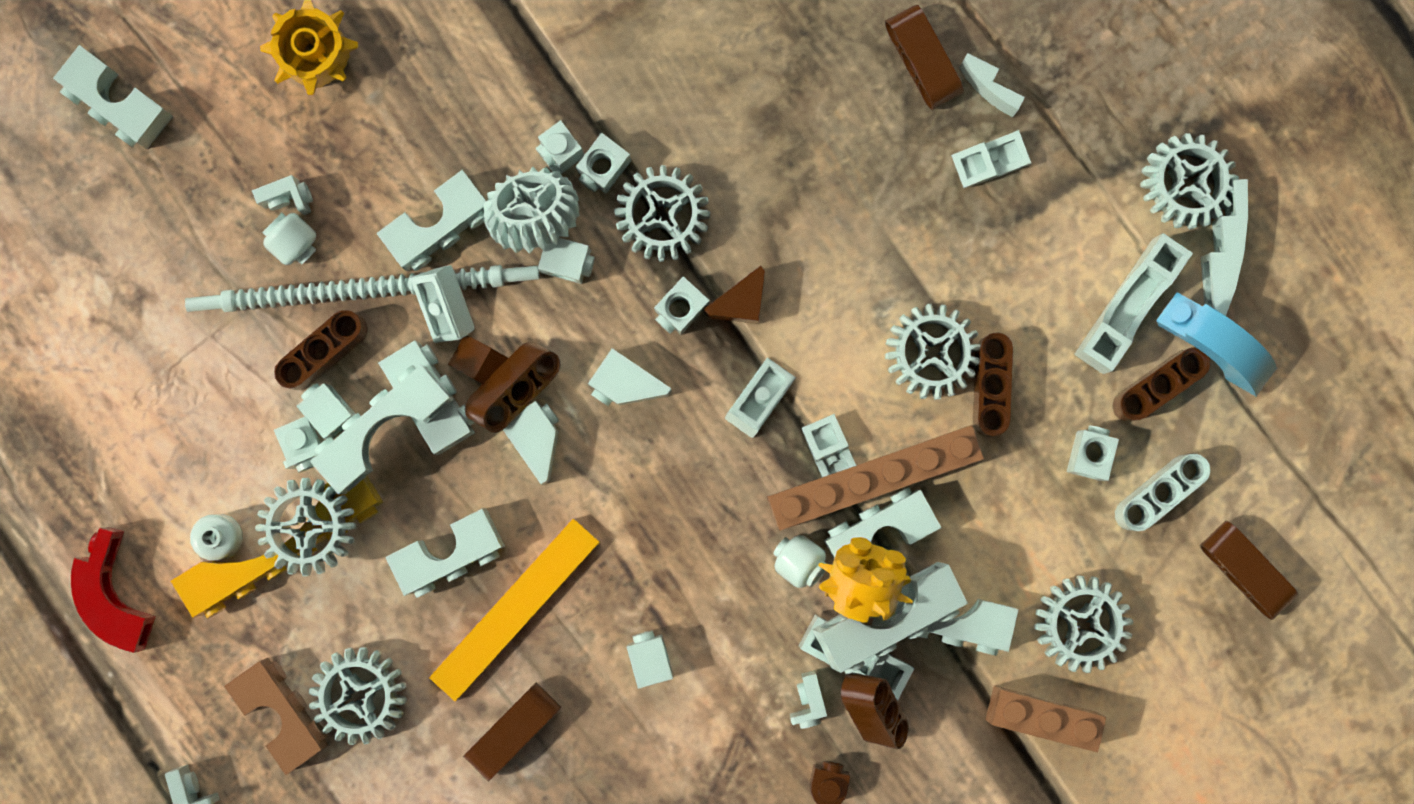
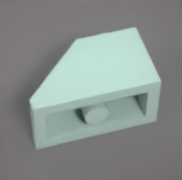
M614 349L610 350L588 383L594 388L591 395L608 407L612 401L620 406L667 397L672 391L666 384Z
M535 401L527 406L503 431L539 483L545 485L551 478L559 433L554 424L559 420L548 404L541 407Z

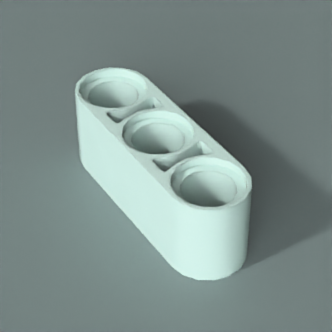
M1198 454L1179 455L1119 503L1115 510V520L1118 525L1129 531H1144L1150 528L1205 483L1210 475V465L1207 459ZM1188 460L1194 463L1196 467V474L1191 480L1187 479L1183 474V466ZM1160 483H1164L1169 489V496L1164 502H1160L1155 495L1156 487ZM1133 505L1138 506L1142 512L1141 520L1135 525L1129 521L1127 515L1128 510Z

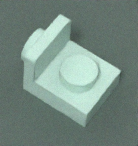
M292 175L252 190L256 203L265 209L268 207L270 210L281 209L289 205V199L293 198L299 212L304 215L311 213L308 203L313 202L310 190L305 182L300 183Z
M306 417L274 429L286 461L283 462L286 469L296 468L298 473L314 467L310 460L317 455L314 450L321 443L313 425Z
M815 670L802 673L803 683L797 684L801 704H809L810 709L790 714L792 725L799 724L801 729L821 724L820 718L827 716Z
M188 764L165 773L173 804H214L220 800L218 793L202 798L197 797L199 782L196 774L193 771L190 772Z

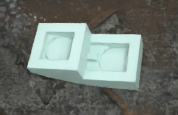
M967 53L959 67L965 78L990 104L1013 117L1019 110L1025 97L993 82L999 68Z
M1019 130L988 143L983 142L951 155L963 188L986 182L1032 164Z
M835 414L802 428L822 477L856 466Z

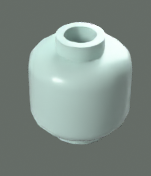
M281 213L262 232L266 236L263 241L264 247L284 265H291L296 260L302 265L316 251L312 246L316 240V232L295 213H290L287 216Z
M213 514L200 518L194 524L190 533V543L193 550L201 558L209 561L225 560L233 556L240 549L243 541V534L239 523L234 518L225 514Z
M797 535L791 540L784 538L773 553L777 557L774 565L775 571L797 588H803L807 585L813 587L825 573V570L818 566L819 563L827 564L825 563V551L804 535Z

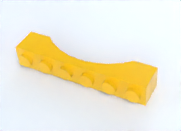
M368 476L361 480L347 494L336 493L333 497L334 500L342 495L348 498L347 502L341 506V509L352 508L354 514L345 517L346 523L353 522L356 519L360 524L367 521L378 513L376 507L384 503ZM329 483L325 484L323 492L331 486ZM318 501L315 506L317 516L322 520L332 521L329 510L323 503ZM306 521L300 528V531H305L304 536H306L307 531L322 528V525H312V522ZM333 532L321 533L316 539V544L326 538L330 541ZM292 536L284 544L293 553L300 555V549H297L296 540ZM316 547L312 548V554L318 551ZM262 555L243 562L203 561L170 582L192 618L205 615L209 619L226 608L224 602L236 596L239 600L257 589L254 583L265 576L268 581L284 573L287 568L283 566L278 569L274 566L278 555L272 558H266Z

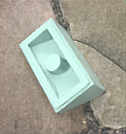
M451 265L410 277L434 343L459 340L474 331L473 321Z

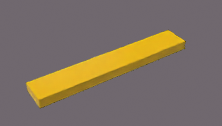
M573 518L429 678L456 702L600 541Z

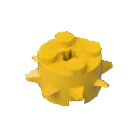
M304 0L301 10L291 9L284 15L274 13L272 17L275 25L271 29L272 40L260 46V51L271 55L280 67L274 81L279 84L291 78L304 85L308 95H314L317 88H321L335 79L344 81L347 77L343 70L350 58V52L358 48V42L346 38L339 29L345 13L340 10L329 16L321 10L314 8L312 0ZM309 43L314 46L311 51L305 50Z
M855 537L851 539L850 544L844 545L836 551L833 565L819 563L818 565L830 573L829 579L819 584L820 590L824 591L825 596H829L835 602L833 609L849 619L868 623L869 617L882 616L883 621L895 614L898 601L913 603V600L901 593L902 588L911 582V578L906 575V558L899 551L887 550L873 545L866 538Z

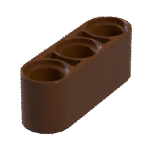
M916 4L885 20V27L891 41L923 100L931 110L964 94V88L956 70L919 5Z
M341 310L335 313L276 364L274 370L276 381L282 387L297 391L309 387L364 340L368 332L365 319L349 310ZM353 318L356 322V330L351 336L344 337L341 332V326L345 320ZM325 341L329 346L328 355L324 359L318 360L314 355L315 346ZM298 364L302 372L301 377L297 382L291 383L287 378L288 369Z
M999 332L991 333L982 338L978 343L981 346L980 350L975 354V357H978L980 362L978 365H975L973 425L975 430L985 437L1004 433L1009 427L1011 418L1013 344L1008 336ZM989 341H997L1001 345L1003 352L999 359H993L987 354L986 345ZM988 376H995L1001 383V389L997 395L990 394L985 389L984 383ZM987 411H993L999 417V426L994 431L986 428L983 423V417Z
M533 342L521 345L469 397L465 405L467 418L489 432L497 433L505 429L557 376L561 367L559 356Z
M1196 347L1175 353L1116 395L1112 403L1115 416L1125 422L1146 418L1203 378L1209 372L1211 366L1210 358ZM1187 355L1191 356L1196 362V370L1193 374L1188 373L1183 366L1184 358ZM1158 375L1164 377L1168 383L1167 391L1164 394L1158 393L1154 387V381ZM1130 395L1139 402V410L1135 415L1130 414L1125 408V401Z
M1225 520L1199 545L1206 556L1270 620H1274L1299 596L1297 590L1229 521Z
M855 672L847 674L841 687V699L863 740L889 748L901 749L908 737L909 724L888 681Z
M537 682L534 683L463 757L489 782L560 710L561 706Z

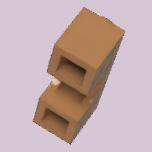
M266 658L254 664L224 687L244 716L254 712L261 706L271 707L280 715L282 721L281 731L274 740L265 746L284 774L287 775L329 745L325 740L328 736L322 731L324 727L319 722L312 721L304 710L307 708V704L303 697L296 690L292 692L284 681L287 676L282 667L276 661L271 662L269 658Z
M994 685L985 720L993 726L1098 753L1107 717L1088 709L1065 703L1058 704L1046 701L1026 693Z

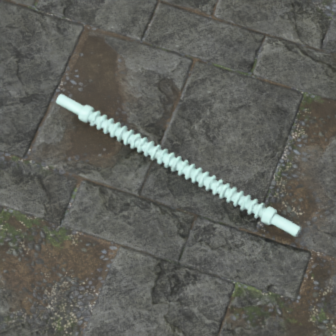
M501 265L490 266L489 270L481 267L480 271H475L474 268H471L470 272H465L462 268L460 273H455L459 286L463 290H466L467 286H472L473 289H476L477 285H482L483 288H486L487 284H491L495 288L503 287L506 282L539 280L538 265L504 269ZM411 273L409 278H405V275L401 274L398 279L390 275L388 280H385L384 276H380L378 281H375L374 277H370L367 282L364 278H360L359 282L350 279L349 283L340 280L339 284H335L331 280L329 285H325L321 281L319 286H315L311 282L308 287L300 283L298 288L290 284L288 289L280 285L278 290L270 286L268 291L260 287L258 292L250 288L247 293L243 289H239L238 293H235L234 290H223L220 295L186 298L185 307L187 312L222 309L224 312H235L237 307L242 311L247 306L255 310L257 305L265 309L267 304L275 308L277 303L285 307L287 302L295 306L297 301L305 305L308 300L315 304L318 299L322 303H325L327 299L336 302L337 298L346 301L347 297L356 300L357 296H361L365 300L367 295H371L375 299L377 294H381L385 298L387 293H391L395 297L397 292H401L405 296L407 291H411L415 295L410 281V277L414 276V274Z

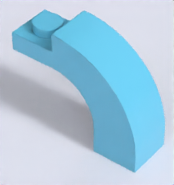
M1176 292L1156 320L1158 326L1188 342L1210 357L1222 369L1226 380L1257 397L1277 369L1275 361L1269 352L1246 330L1209 305L1201 306Z

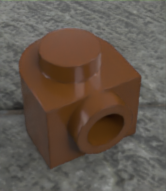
M823 761L822 766L813 764L809 787L812 797L817 804H841L845 800L850 774L848 771L843 770L844 765L832 761Z

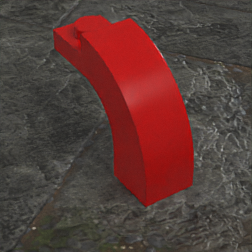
M112 527L99 528L98 533L95 532L89 541L88 552L91 553L90 557H79L73 560L71 593L74 605L88 629L102 641L132 653L143 651L146 649L156 616L127 606L117 596L112 584V569L124 531Z

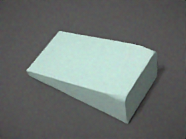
M767 357L728 411L725 419L749 437L754 438L796 377Z

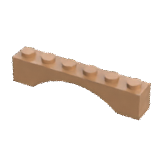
M970 425L767 496V500L776 526L781 531L983 460L984 458L973 427Z

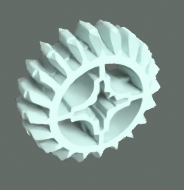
M1190 133L1184 134L1181 141L1176 136L1168 139V145L1160 143L1156 147L1158 154L1151 153L1147 157L1151 165L1142 168V173L1150 177V179L1143 180L1140 183V187L1150 189L1151 191L1143 197V200L1150 201L1153 199L1156 205L1150 211L1154 214L1162 210L1164 213L1161 216V222L1166 223L1174 217V228L1182 227L1184 222H1186L1189 230L1196 228L1198 222L1202 227L1211 224V218L1216 220L1223 216L1221 209L1227 210L1232 206L1231 201L1227 197H1233L1234 188L1229 185V182L1238 180L1239 176L1229 174V170L1236 166V162L1230 161L1226 163L1223 158L1228 155L1229 150L1224 149L1219 153L1215 151L1218 141L1213 140L1206 146L1205 135L1197 136L1195 141H1193ZM1178 156H1193L1204 163L1200 166H1193L1185 159L1181 160ZM1166 166L1170 169L1168 173L1172 178V187L1168 192L1164 184ZM1198 172L1200 173L1194 179L1195 183L1179 191V188L1185 184V179L1189 176L1192 177ZM1210 172L1212 173L1214 179V192L1212 197L1209 194L1211 190L1209 189L1206 180ZM1178 197H1187L1193 203L1197 202L1201 208H1187L1176 203L1174 200Z
M665 165L660 167V176H654L652 167L646 168L648 179L643 180L639 173H635L633 176L638 185L634 187L627 182L623 185L625 191L630 194L629 197L625 195L617 196V201L625 205L626 208L615 209V216L626 219L616 223V227L618 230L629 229L622 236L624 243L630 242L634 238L636 239L632 246L634 253L640 251L643 246L646 247L644 251L645 259H650L653 250H657L658 260L663 262L665 260L664 251L671 250V257L673 260H677L679 257L676 248L681 246L686 254L691 253V248L687 241L690 239L693 243L699 245L701 238L695 231L707 232L708 226L699 221V219L710 218V211L699 209L709 203L708 197L696 198L702 192L703 187L701 184L689 188L693 181L691 174L686 175L680 181V168L676 167L673 170L672 177L667 176V167ZM669 187L682 194L664 199L658 196L652 189ZM643 195L650 209L642 218V221L635 225L633 221L634 208L639 198ZM689 202L692 209V217L688 227L682 233L675 217L682 210V206ZM655 203L658 207L663 206L664 209L665 207L670 209L668 214L671 226L667 220L661 221V217L659 221L655 219L657 216ZM661 228L667 231L673 239L658 241L646 237L643 233Z
M532 167L526 173L519 169L518 175L514 177L506 175V181L504 183H495V191L488 192V200L483 203L484 222L491 237L496 243L499 242L504 249L511 247L515 253L524 248L530 254L536 247H540L544 251L545 245L549 243L557 245L558 237H568L569 228L576 227V218L580 216L579 198L576 190L573 189L572 183L567 177H563L559 171L550 172L547 167L539 172Z
M927 304L924 309L925 316H922L918 307H915L911 310L913 321L903 314L899 320L905 328L893 325L890 331L898 336V339L888 338L885 343L889 347L896 348L895 352L885 354V359H896L897 364L888 368L889 373H894L900 369L903 374L897 378L896 384L901 385L908 379L911 383L907 387L906 392L912 394L917 386L921 387L919 393L921 399L927 398L929 389H932L934 400L941 399V388H944L949 397L955 395L953 383L960 389L966 388V381L961 376L974 378L976 373L968 365L974 366L980 362L978 357L971 356V352L980 350V344L970 345L969 341L977 337L978 332L975 330L966 334L964 328L969 326L971 321L967 318L958 324L956 322L960 314L958 310H954L949 318L946 317V305L939 306L937 315H934L932 304ZM938 324L949 331L940 338H934L928 335L926 331L922 332L918 326ZM909 334L915 339L913 342L918 347L919 352L918 357L911 365H908L905 357V344ZM955 339L958 340L961 351L957 369L952 366L953 362L948 356V348ZM944 340L946 341L940 347L941 352L937 353L941 355L940 359L933 357L927 359L922 364L920 363L926 357L925 352L928 349H925V346L927 344L933 347ZM925 366H934L940 372L943 371L948 378L940 381H931L918 376L917 373Z
M302 478L300 488L295 480L287 481L288 493L284 488L277 486L274 488V493L278 500L272 497L264 499L265 504L271 508L270 511L259 510L257 513L259 517L266 519V524H258L255 527L256 531H266V537L260 538L258 544H270L271 546L264 553V556L272 558L278 555L274 564L278 569L285 566L288 562V574H296L299 566L302 576H310L312 566L317 574H322L325 572L324 561L330 567L338 565L334 553L341 557L347 556L348 551L341 546V543L352 544L354 542L352 536L345 535L346 530L356 529V523H346L345 517L353 515L354 510L352 508L341 509V506L347 502L348 498L342 495L334 500L333 497L337 492L331 486L323 492L324 480L317 479L312 487L310 478ZM300 498V505L296 506L295 516L290 521L280 522L286 507L294 500ZM312 498L317 499L326 506L331 514L332 521H325L317 516L315 505H312ZM307 517L309 518L307 522H312V525H322V528L307 531L306 536H304L305 531L292 529L290 526L306 522ZM323 532H333L328 545L320 553L312 556V548L316 547L317 537ZM280 533H287L294 537L297 549H300V555L293 553L287 548Z
M1076 576L1075 587L1070 579L1065 578L1062 580L1063 592L1060 588L1053 585L1050 587V591L1055 598L1053 600L1046 596L1041 598L1042 603L1048 605L1047 611L1037 609L1035 614L1044 617L1045 623H1036L1034 627L1036 630L1046 631V634L1040 636L1037 641L1041 645L1051 643L1044 652L1046 656L1052 657L1058 653L1055 663L1062 667L1068 661V669L1072 672H1076L1081 663L1083 672L1091 673L1092 661L1097 669L1104 670V657L1110 662L1115 663L1118 659L1113 650L1116 649L1121 652L1127 650L1125 645L1119 643L1121 637L1125 639L1132 638L1131 633L1123 631V625H1132L1133 619L1122 617V614L1128 612L1130 607L1128 604L1117 605L1123 597L1122 593L1116 591L1109 595L1112 584L1105 582L1099 588V579L1097 577H1091L1086 586L1084 576ZM1076 596H1094L1090 603H1086L1078 611L1064 606ZM1102 605L1106 607L1109 614V632L1100 625L1099 618L1103 611L1101 609ZM1058 615L1068 625V631L1065 636L1067 641L1065 644L1061 642L1057 632ZM1070 615L1083 619L1089 617V620L1086 622H1089L1090 628L1094 629L1097 633L1083 629L1078 631L1080 626L1077 625V621ZM1088 638H1095L1102 642L1098 648L1090 652H1073L1077 645L1081 646Z
M350 647L345 649L344 658L338 652L331 655L333 665L327 661L320 664L321 670L326 675L314 674L312 680L321 686L310 688L308 693L312 696H318V700L309 704L310 709L320 708L321 713L314 717V721L318 723L325 719L328 722L322 730L323 733L327 734L335 728L337 729L335 740L338 742L347 733L349 745L356 744L359 735L363 744H369L372 738L371 732L377 739H381L385 736L383 727L390 731L395 728L396 724L391 717L401 718L403 716V711L395 707V704H405L407 697L397 695V691L406 688V683L400 682L395 684L394 678L400 676L402 672L400 669H396L391 673L387 670L393 663L391 658H387L380 664L378 661L381 657V652L376 650L368 659L367 647L359 648L356 658L353 648ZM349 667L365 668L374 673L378 678L370 682H364L360 680L356 673L352 674ZM339 674L342 679L340 684L343 692L341 698L333 704L331 689L335 678ZM369 687L372 688V690L365 693V697L361 699L362 701L357 700L344 704L346 700L351 698V694L355 693L352 688L355 691H363ZM384 688L385 704L377 718L373 712L376 709L373 703V696L379 689ZM344 710H352L356 712L360 719L364 718L366 724L349 722L338 713Z

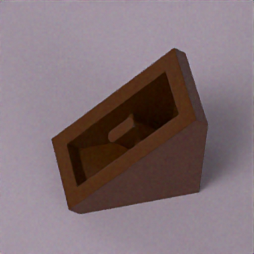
M760 265L704 309L707 317L758 324L765 270Z
M466 335L462 338L448 365L483 384L508 357Z

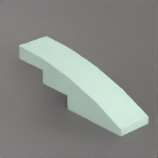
M1248 179L1229 182V185L1234 188L1233 197H1227L1231 201L1232 206L1225 210V216L1212 221L1214 252L1201 257L1204 305H1209L1225 316L1236 290L1245 252L1248 224Z

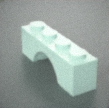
M1164 233L1152 239L1074 355L1102 374L1112 372L1132 344L1135 332L1148 311L1162 293L1175 281L1193 253Z
M412 365L398 376L399 384L390 392L384 389L369 402L372 407L362 416L359 413L353 415L342 425L345 431L333 440L332 437H329L315 448L314 452L317 455L310 462L337 494H347L373 471L369 459V446L374 433L382 424L402 416L413 417L421 422L428 423L454 400L427 367L420 365L415 368Z
M936 562L910 576L911 582L907 584L906 596L913 600V603L904 602L897 615L885 623L865 625L860 621L849 619L840 614L812 629L831 668L840 673L844 671L845 674L855 672L865 665V659L875 654L883 656L896 649L895 643L906 637L908 639L917 638L928 631L927 626L937 620L945 622L956 617L960 613L958 609L968 603L949 564Z
M907 585L901 591L905 596L907 595ZM977 599L975 604L963 615L945 622L937 620L928 625V631L919 637L928 638L929 632L942 635L941 642L962 647L963 642L967 641L977 644L976 651L997 656L998 650L1009 652L1019 609ZM898 601L895 614L888 620L883 621L882 616L869 617L873 618L872 625H879L892 619L901 610L904 602Z

